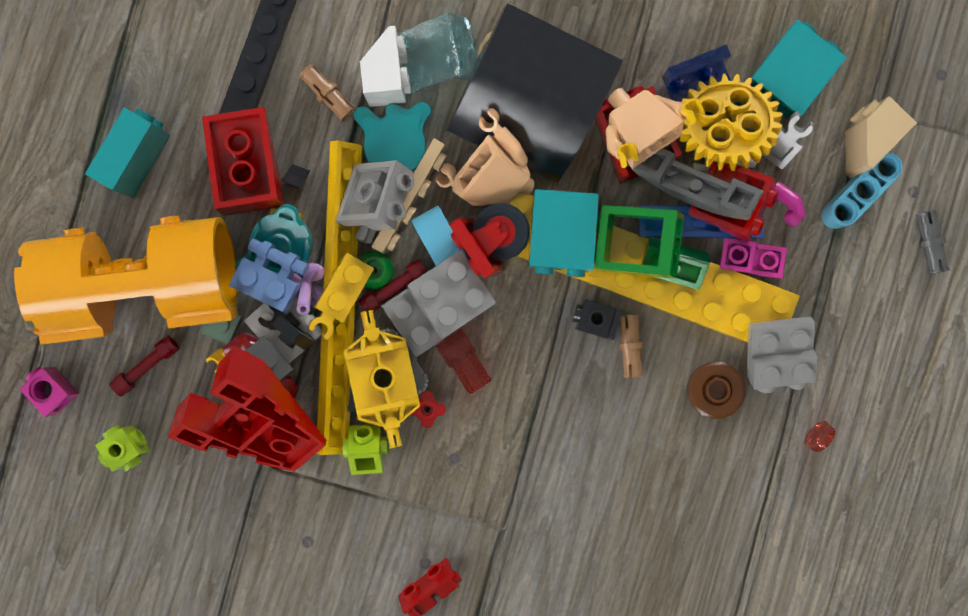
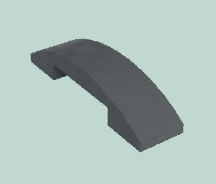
M663 148L635 168H631L640 177L679 200L703 210L736 219L749 220L764 192L734 178L731 184L675 161V153Z

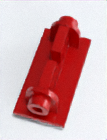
M447 557L440 563L431 566L425 575L416 582L408 584L402 593L398 595L404 614L423 616V614L437 604V601L432 596L435 592L441 599H444L460 587L459 583L462 581V578L456 570L453 571Z

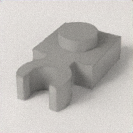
M798 111L789 118L787 129L781 127L776 145H771L770 154H762L781 169L802 149L803 142L799 138L808 136L813 130L812 121L802 128L796 126L795 123L800 119L801 114Z

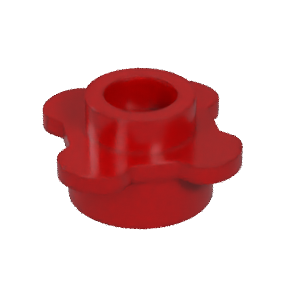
M424 391L419 399L420 407L411 415L416 416L421 421L422 427L431 428L434 420L438 416L445 414L446 407L443 403H438L431 391ZM430 407V412H425L424 408Z

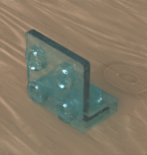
M447 12L399 33V36H404V43L406 44L408 63H405L410 78L412 92L424 90L453 78L469 79L477 57L467 17Z

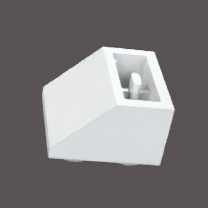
M389 26L360 61L363 94L370 107L406 104L405 94H411L407 67L402 66V64L408 63L406 44L404 43V36H398L395 26Z

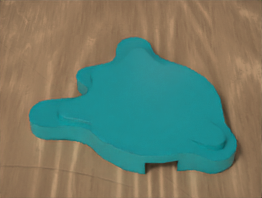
M420 102L411 109L406 110L396 104H389L386 107V115L383 118L375 115L367 107H358L354 111L353 116L355 121L364 130V150L368 162L397 160L411 171H414L425 154L423 128L431 115L430 106L427 103Z
M283 204L276 212L260 219L252 229L249 243L253 238L260 242L268 241L275 245V249L286 254L291 252L298 255L300 260L307 264L312 253V235L308 227L301 220L297 208L291 204ZM248 250L236 262L235 269L237 270L243 258L254 262L257 254ZM270 260L266 269L279 274L282 265ZM295 272V274H297L301 278L304 277L303 275Z

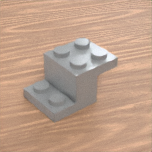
M460 250L408 284L405 291L381 307L401 337L406 338L407 346L416 358L495 305L496 302L479 276L471 269L467 258Z

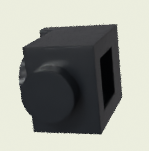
M585 299L582 305L577 304L572 322L577 323L575 330L607 340H614L623 310ZM594 313H599L602 316V322L599 325H595L591 321V316Z

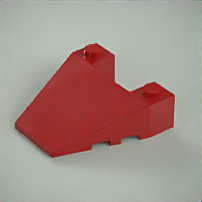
M233 347L219 362L210 394L224 401L218 405L209 401L204 396L190 393L177 406L168 438L197 450L207 452L208 447L227 451V457L237 459L238 454L255 457V463L293 472L326 446L327 441L264 360L236 347Z

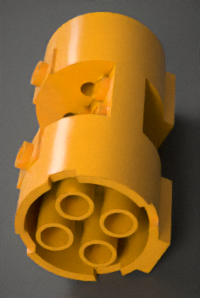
M179 215L159 218L160 224L150 226L147 239V256H144L142 259H136L134 262L132 257L116 259L112 262L102 239L96 232L85 233L84 227L63 230L64 236L26 241L18 250V254L22 256L21 267L14 268L15 291L21 314L25 321H32L35 325L33 333L39 336L40 345L108 335L114 331L113 320L116 313L117 300L153 295L159 312L167 320L168 328L232 321L238 316L239 291L228 286L236 272L235 264L237 260L227 224L221 217L180 221Z

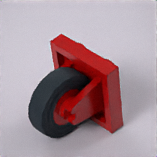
M507 203L493 204L484 208L477 216L476 221L473 218H458L449 224L453 231L450 234L452 240L459 249L462 250L464 248L471 258L468 260L471 269L477 276L482 274L484 279L497 276L505 271L506 268L501 260H508L519 255L525 249L530 238V225L526 216L517 207Z

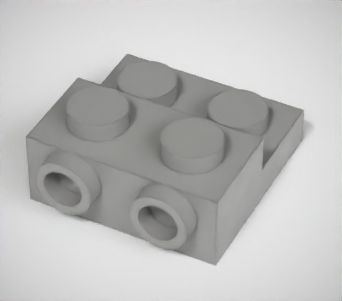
M397 160L354 165L336 221L343 226L365 225L374 231L395 230L398 221L405 214L403 204L406 194L414 186V172Z
M811 316L748 324L747 377L754 390L757 389L762 393H772L776 390V387L789 386L792 389L800 390L804 389L808 383H816L818 356L813 350L815 322Z

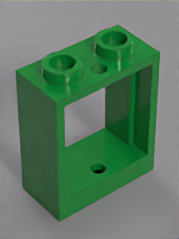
M602 205V211L597 215L596 231L599 232L598 243L595 245L594 268L603 272L677 279L685 215L678 210ZM615 217L663 220L658 266L609 262Z

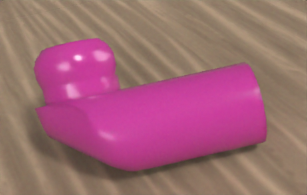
M779 181L775 188L779 190L777 199L784 203L788 210L784 215V221L791 227H796L800 221H804L806 216L802 198Z

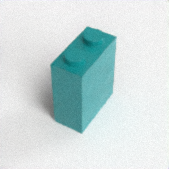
M798 19L787 29L750 77L752 78V87L760 83L763 84L762 94L772 92L770 102L778 101L777 111L782 113L788 120L797 111L801 113L800 117L804 114L847 58L841 53L839 46L831 41H825L816 34L817 31L812 25L800 22Z
M124 107L85 175L113 191L134 199L170 137L168 133L162 130L164 124L139 108L133 113Z
M534 190L528 268H535V274L554 275V270H566V276L585 277V272L593 271L599 194Z

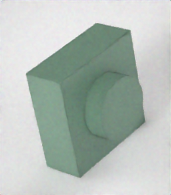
M238 315L232 321L203 324L200 333L227 344L234 339L243 316Z

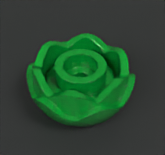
M370 251L361 256L359 260L371 267L377 268V272L371 273L364 287L378 290L392 280L394 267L391 258L387 254Z

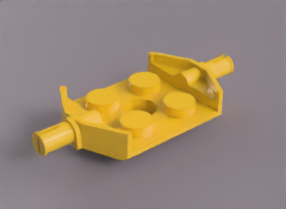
M370 310L360 313L364 327L363 335L342 353L345 357L357 413L356 419L361 422L384 427L389 449L403 446L398 427H401L400 423L420 407L406 338L380 331L376 327L374 311ZM383 369L390 373L391 382L387 387L382 388L375 384L374 374L377 370Z

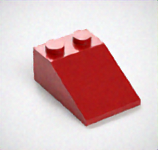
M265 107L203 116L202 123L214 209L221 215L228 216L278 208L283 205L281 178Z

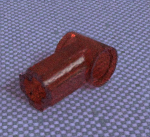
M462 328L435 345L449 368L454 369L459 380L470 395L492 381L476 356V350Z

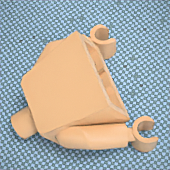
M489 108L487 111L494 122L488 123L480 116L479 126L482 130L486 132L492 131L495 135H488L457 175L455 167L445 163L440 169L442 173L439 172L436 177V182L440 187H453L452 191L474 207L498 203L509 204L517 193L529 195L534 188V180L530 178L531 174L526 165L528 158L519 141L506 127L502 128L498 124L500 117L494 108Z

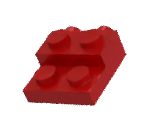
M713 161L707 172L708 175L730 184L734 178L763 190V195L749 220L719 215L691 205L688 214L691 217L719 227L722 232L750 242L752 235L758 237L764 227L765 219L761 217L765 208H772L777 200L779 190L775 189V179L740 165H736L735 171H732L729 163H725L722 170H718V162Z

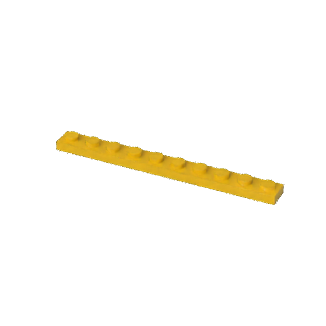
M339 140L330 141L323 291L344 254L349 253L357 258L358 253L356 234L359 226H343L336 221L353 167L356 164L362 163V145ZM355 303L343 323L336 320L333 321V334L327 340L322 338L326 331L325 325L322 324L317 429L327 441L326 446L316 453L320 455L343 454V439H348L350 426V411H348L350 380L345 357L342 352L354 343Z

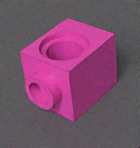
M38 367L26 376L25 380L27 382L19 389L44 417L57 415L80 394L56 367ZM46 382H49L52 386V393L49 397L45 395L43 390Z

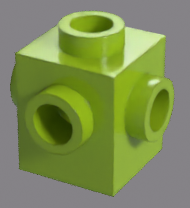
M372 424L349 426L348 439H343L344 458H348L351 475L383 473V455H389V443L387 436H382L381 427Z
M116 425L103 433L104 440L95 445L99 451L98 458L106 468H110L112 472L122 468L125 472L133 469L142 463L140 457L151 451L146 444L144 435L135 425L123 428Z

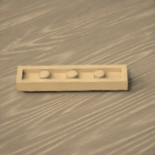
M435 138L432 140L413 174L414 186L406 194L403 204L405 209L404 217L398 221L395 230L380 231L372 245L374 250L382 254H386L388 250L391 252L395 250L401 239V235L398 234L403 223L409 225L417 211L413 207L419 196L424 198L432 185V182L429 181L434 169L439 172L448 155L444 154L446 150L445 144Z

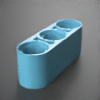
M887 153L873 169L852 177L823 208L821 217L824 224L829 228L838 229L856 222L899 177L903 167L900 158L893 153ZM879 162L887 167L886 176L879 172ZM858 184L862 185L866 190V197L864 199L857 194ZM837 206L841 207L845 212L843 221H840L835 215Z
M439 206L411 220L436 266L461 250L452 240L450 234L453 231Z

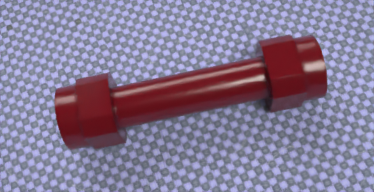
M417 259L406 266L407 271L374 294L369 292L358 300L363 310L366 312L370 310L376 312L382 308L381 303L428 272L421 260Z
M167 335L154 345L156 349L126 374L120 373L109 383L111 389L118 396H124L135 388L134 383L163 359H170L180 350V347L172 337Z

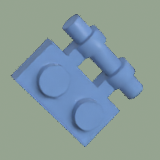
M253 238L248 245V250L257 254L256 260L252 262L243 258L228 286L287 314L301 285L292 281L291 278L295 272L304 276L309 269V264L301 261L298 255L291 252L286 254L275 249V245L268 241L260 242ZM270 260L282 265L279 274L266 269Z

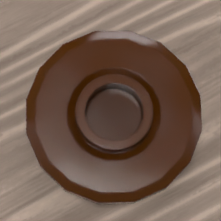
M722 361L707 362L699 366L691 374L687 385L688 398L692 407L701 415L711 419H724L735 414L742 406L746 396L745 382L741 373L732 365Z

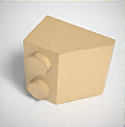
M890 96L880 102L874 99L866 107L860 108L850 118L853 124L845 131L846 175L852 178L873 169L917 124Z

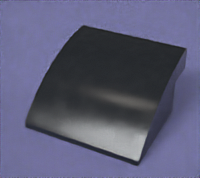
M507 3L500 13L490 38L481 49L446 131L480 146L488 135H495L492 131L486 132L480 128V116L486 122L493 123L494 120L488 115L487 111L489 108H494L499 113L498 124L502 128L506 127L521 144L528 158L526 164L528 169L554 182H559L590 130L623 60Z

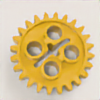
M723 74L721 82H717L711 76L708 86L701 81L698 82L697 91L689 89L688 99L683 98L682 102L685 103L687 100L697 98L701 100L704 111L711 112L714 115L695 114L697 122L693 125L688 124L687 119H683L684 124L679 140L680 142H687L685 151L696 150L694 158L696 161L703 156L706 157L707 167L713 161L718 162V170H722L724 164L729 163L731 170L735 171L738 162H741L745 168H748L750 158L759 163L762 154L769 155L772 148L771 145H776L782 124H780L782 113L776 112L779 102H770L772 92L762 94V83L752 87V78L749 77L742 83L740 82L739 74L735 75L733 81H728L726 74ZM738 102V103L743 104V106H737V105H734L733 103ZM751 128L756 132H747L744 129ZM718 137H719V138H723V139L726 140V141H724V142H718V141L714 140V138H718Z

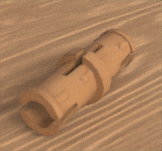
M314 64L308 65L301 72L299 78L317 95L316 99L321 104L325 103L341 122L346 121L353 115L356 108L338 91L339 87L337 84L330 82Z
M639 314L623 315L620 318L622 343L619 344V350H622L623 378L644 376L641 349L644 348V344L640 342Z

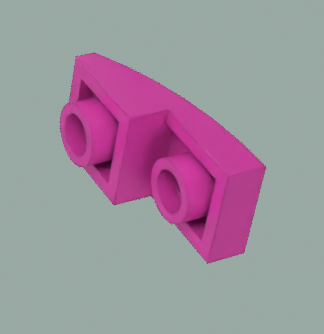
M724 238L720 269L781 280L787 248Z

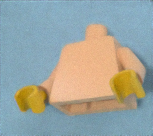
M623 88L615 90L608 98V102L615 110L609 114V125L605 130L607 151L620 161L622 168L627 167V162L632 169L681 136L684 124L683 119H687L688 124L693 125L697 122L695 114H705L701 100L693 98L685 103L678 102L659 95H653L647 90H643L633 98H630Z

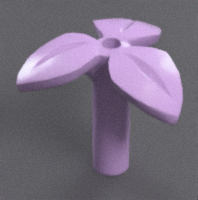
M310 263L309 269L303 278L295 273L291 278L292 281L301 285L297 302V311L300 314H307L310 311V305L314 307L323 292L321 285L312 283L322 279L325 274L323 266Z

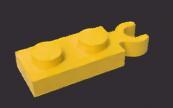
M345 253L314 306L321 314L310 321L308 330L312 332L318 323H322L326 327L322 338L325 340L329 339L333 334V321L336 320L340 323L345 321L374 268L351 254Z

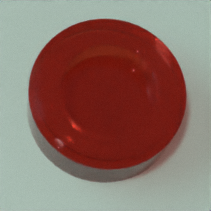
M826 421L817 423L807 433L804 440L805 445L813 452L824 450L833 441L836 432L835 428Z

